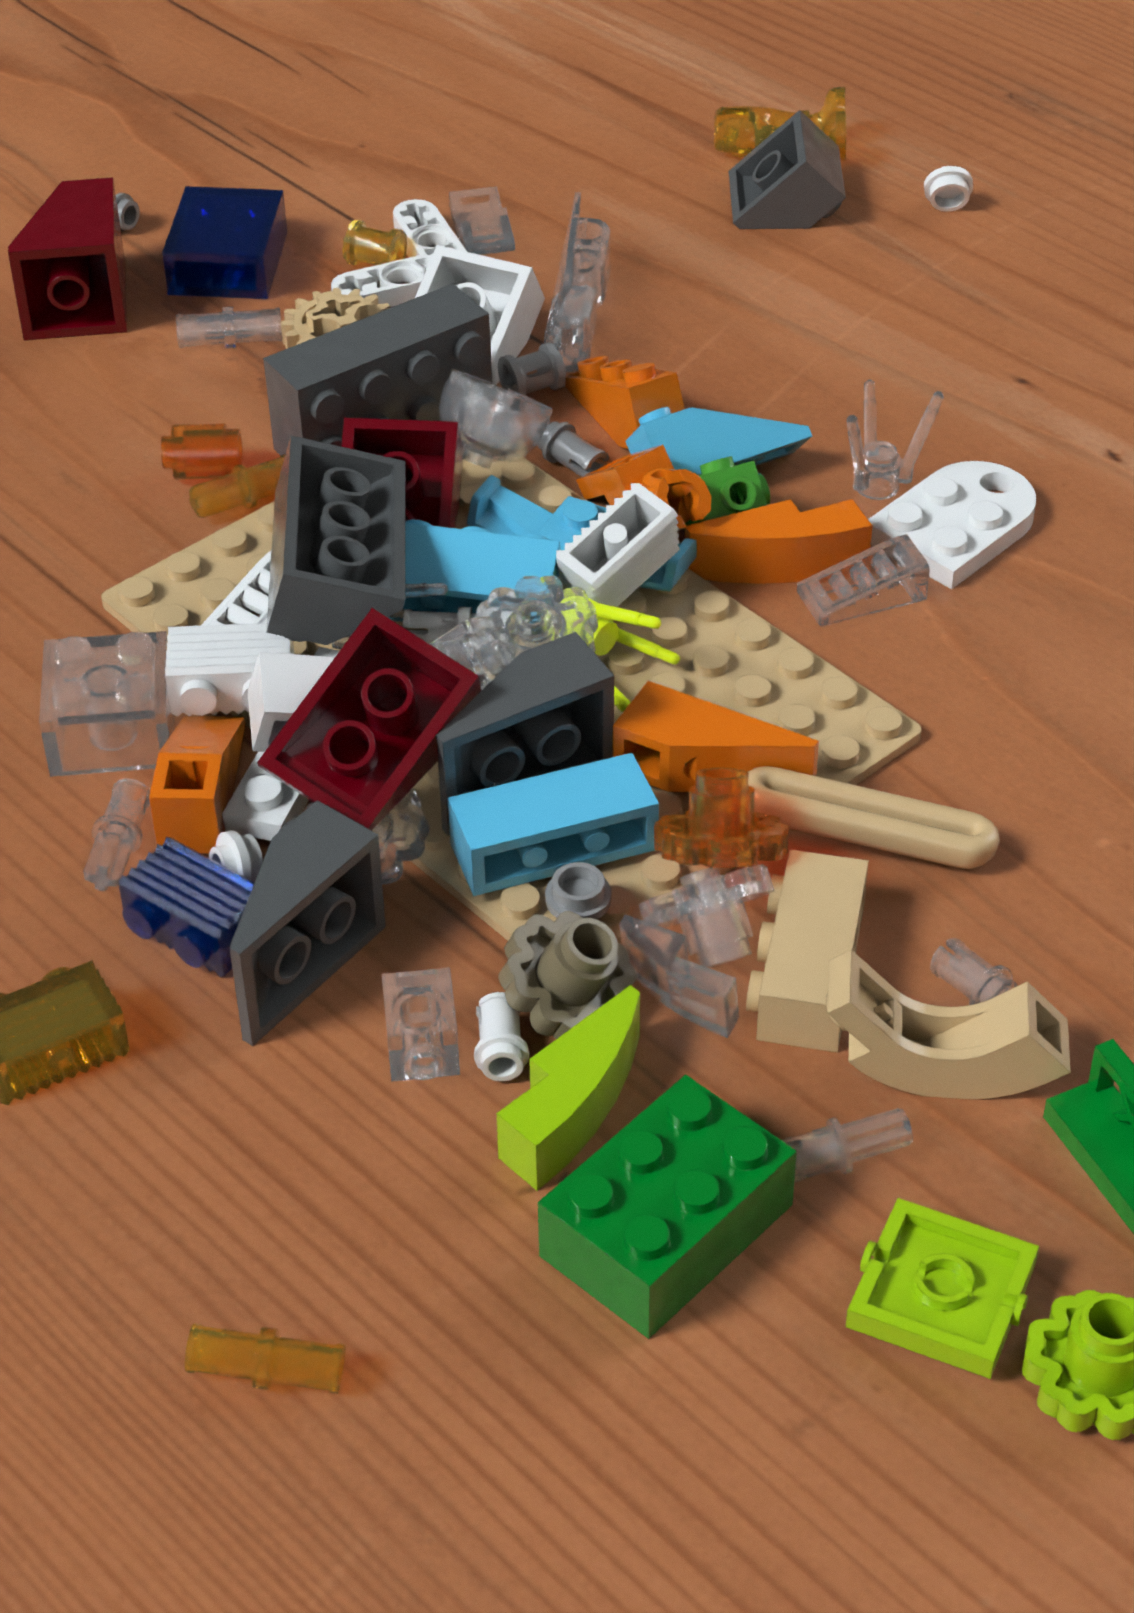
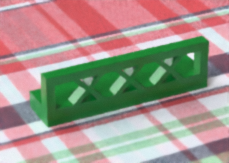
M1111 1039L1095 1046L1088 1083L1046 1099L1043 1118L1134 1234V1063L1116 1041ZM1114 1081L1118 1085L1120 1092L1114 1086Z

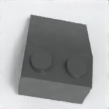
M577 632L519 653L436 735L442 829L447 836H450L448 797L613 757L614 675Z
M318 800L298 817L287 821L271 839L229 948L242 1039L251 1046H254L386 927L378 834Z

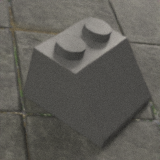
M800 110L728 171L733 224L739 229H809L822 217L827 218L833 215L846 198L839 146Z

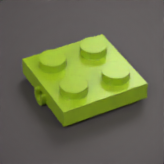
M897 1198L878 1243L869 1241L864 1250L860 1265V1271L864 1272L847 1309L846 1328L991 1379L1011 1326H1019L1022 1311L1026 1308L1028 1295L1024 1293L1037 1262L1039 1246Z

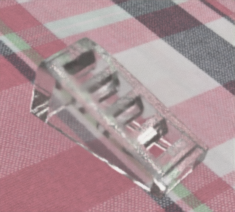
M904 534L881 542L798 582L797 593L819 626L822 627L927 600L930 569L928 562L910 537ZM835 592L839 598L832 601L828 594Z

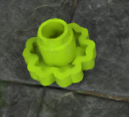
M1085 1290L1077 1293L1075 1296L1067 1295L1056 1298L1052 1303L1049 1319H1037L1031 1322L1025 1344L1022 1374L1028 1381L1040 1386L1037 1397L1039 1409L1048 1416L1056 1418L1066 1430L1081 1432L1094 1424L1097 1430L1110 1440H1120L1128 1437L1131 1433L1134 1434V1298L1115 1293L1101 1294L1095 1290Z

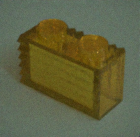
M93 960L73 968L59 967L53 969L41 981L8 994L0 993L1 1104L9 1105L14 1098L22 1100L27 1093L35 1094L40 1087L48 1089L53 1082L61 1084L65 1077L74 1078L79 1071L87 1073L91 1066L100 1067L104 1060L112 1062L117 1055L125 1057L130 1050L121 1007L117 1004L115 997L112 996L109 987L106 986L104 978H101L98 969L95 968Z

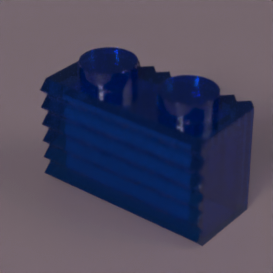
M166 836L163 845L157 844L154 852H148L145 860L140 859L136 868L131 867L127 876H121L118 885L123 907V919L137 936L143 939L155 937L159 943L165 942L169 949L174 948L178 956L192 967L199 968L205 965L210 972L214 970L219 977L225 976L232 969L229 948L255 882L174 838Z

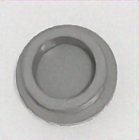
M584 862L569 863L558 868L547 884L545 890L546 906L549 912L556 918L564 911H572L582 918L599 919L610 908L611 887L597 867Z

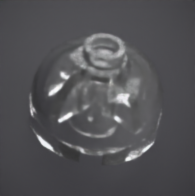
M452 369L442 390L439 403L440 421L458 422L464 450L463 460L490 469L493 460L513 462L526 457L538 446L550 423V417L553 412L551 407L511 389L506 390L493 385L491 381Z

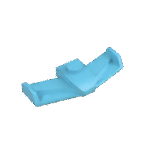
M490 475L472 496L466 524L468 526L484 528L491 533L517 536L524 533L540 534L548 539L560 540L561 550H565L564 543L573 542V535H581V528L590 527L589 520H598V513H606V507L568 496L558 509L551 513L501 485L499 478ZM685 538L682 543L678 544L680 550L640 587L670 592L695 560L697 540Z

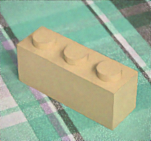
M790 849L785 875H772L767 913L776 914L775 922H762L758 941L757 961L766 962L764 972L752 970L746 1001V1011L758 1012L756 1040L838 1053L842 1030L834 1024L827 1014L826 1008L829 960L849 950L856 953L865 903L869 860Z

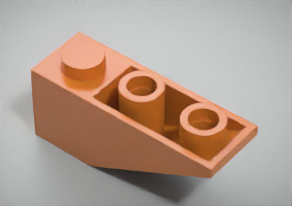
M597 356L578 362V371L566 374L565 387L614 442L622 448L628 449L625 441L640 426L638 420L645 414L663 407H669L671 413L685 409L677 372L658 370L655 368L654 363L633 366L630 359L609 362L608 356Z
M651 681L646 682L613 725V757L633 753L649 785L667 792H740V784L745 774L756 767L763 766L778 767L813 776L817 774L818 740Z
M183 716L159 751L149 795L158 853L209 854L211 848L216 846L218 835L221 832H225L222 813L233 796L246 724L245 717Z

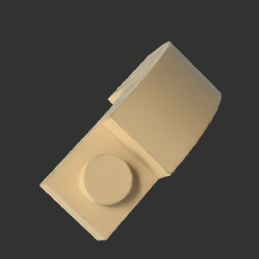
M852 950L829 960L828 994L826 995L827 1014L838 1028L849 1032L848 1062L874 1080L921 1096L979 1100L1003 1097L1031 1090L1071 1073L1068 1019L1028 982L977 1004L959 1007L935 1006L913 1000L900 993Z

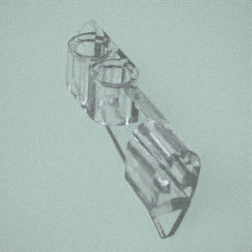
M575 192L544 334V343H553L560 352L566 372L578 371L577 363L590 358L596 328V309L605 301L611 271L610 227L599 219L580 217L581 192Z

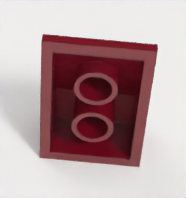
M344 417L342 447L405 461V521L422 520L433 526L456 528L464 451L458 422Z
M371 608L257 761V764L260 768L313 803L318 800L372 831L438 762L436 735L482 691L479 675L374 608Z

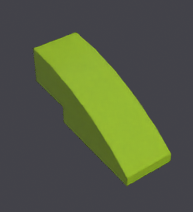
M631 985L531 1057L529 1059L530 1089L496 1113L498 1159L535 1190L538 1191L572 1161L594 1136L616 1103L631 1070L640 1038V992Z

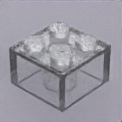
M167 631L130 632L127 634L91 637L72 636L64 639L44 640L39 724L50 777L155 769L158 753L174 731L175 715L170 710L165 678L168 643Z

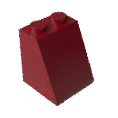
M113 177L61 181L8 246V257L23 340L127 332L126 263Z

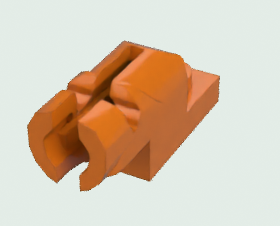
M664 445L621 456L576 479L585 499L604 495L609 505H614V498H623L622 491L631 490V483H640L678 514L676 519L679 522L677 527L679 529L687 528L685 523L690 519L692 522L702 520L711 511L712 496L705 481L689 470L674 469Z

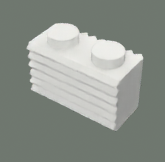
M631 483V490L622 491L623 498H614V505H606V513H598V520H589L590 527L581 528V535H573V542L564 543L565 550H556L561 597L570 602L584 595L598 603L618 607L680 550L678 546L680 542L677 539L679 537L677 533L679 530L677 524L679 522L676 519L678 516L676 511L640 483Z
M267 623L168 627L165 678L170 712L176 717L182 713L188 716L192 714L203 716L208 713L216 715L219 711L226 715L232 710L237 714L244 710L249 712L247 691L258 653L289 652L294 654L293 641L283 636L266 633Z

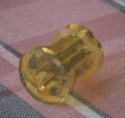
M353 220L349 224L343 240V258L347 264L354 266L359 265L360 262L379 265L405 259L407 252L406 233L397 228L391 229L390 232L368 227L365 221Z

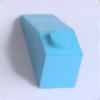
M663 407L642 416L638 420L640 426L625 442L630 454L664 445L674 469H686L699 476L702 475L701 465L732 456L735 466L750 461H755L757 466L792 454L812 437L809 426L694 407L671 413L669 407Z

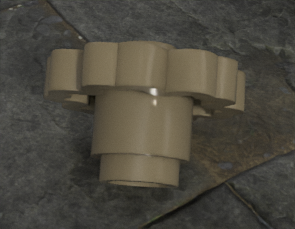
M572 911L562 912L554 922L546 916L535 914L528 919L525 925L518 927L504 947L508 960L498 974L500 984L506 990L505 997L508 1005L516 1011L530 1012V1022L533 1029L542 1035H553L556 1039L630 985L632 986L637 978L635 969L629 963L630 958L627 949L618 943L613 931L597 919L582 918Z

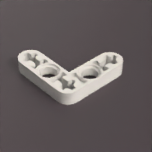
M407 200L395 206L393 222L395 237L409 258L340 274L332 280L331 291L333 288H339L341 294L349 295L352 290L360 289L361 297L365 298L376 294L378 295L379 304L388 303L390 308L415 298L437 245L466 251V249L435 205L425 200Z

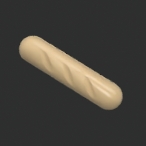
M763 766L748 771L743 777L739 788L741 804L746 812L756 821L952 867L972 869L982 866L992 859L1000 842L996 826L980 814L778 767Z

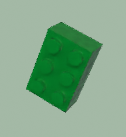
M685 1074L537 1202L539 1256L647 1339H650L793 1205L797 1151Z

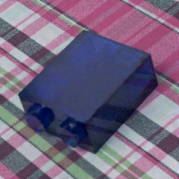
M185 186L162 251L168 295L268 299L287 236L284 191Z

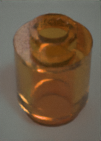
M226 423L173 424L171 436H162L163 469H172L175 480L228 479L229 473H242L243 446L240 428L228 429Z

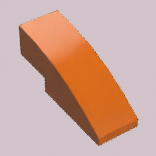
M789 499L687 525V528H685V538L697 540V555L688 569L705 580L753 584L796 583L836 578L869 571L873 525L853 499L800 512L792 500Z

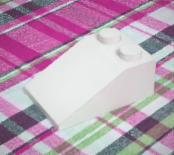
M437 245L415 298L453 283L489 313L493 390L500 381L498 375L499 358L508 354L516 358L525 347L545 300L544 294L532 267Z

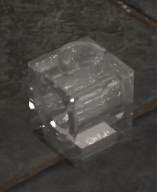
M450 968L382 974L391 1082L413 1079L429 1080L436 1077L460 1075L458 1030Z

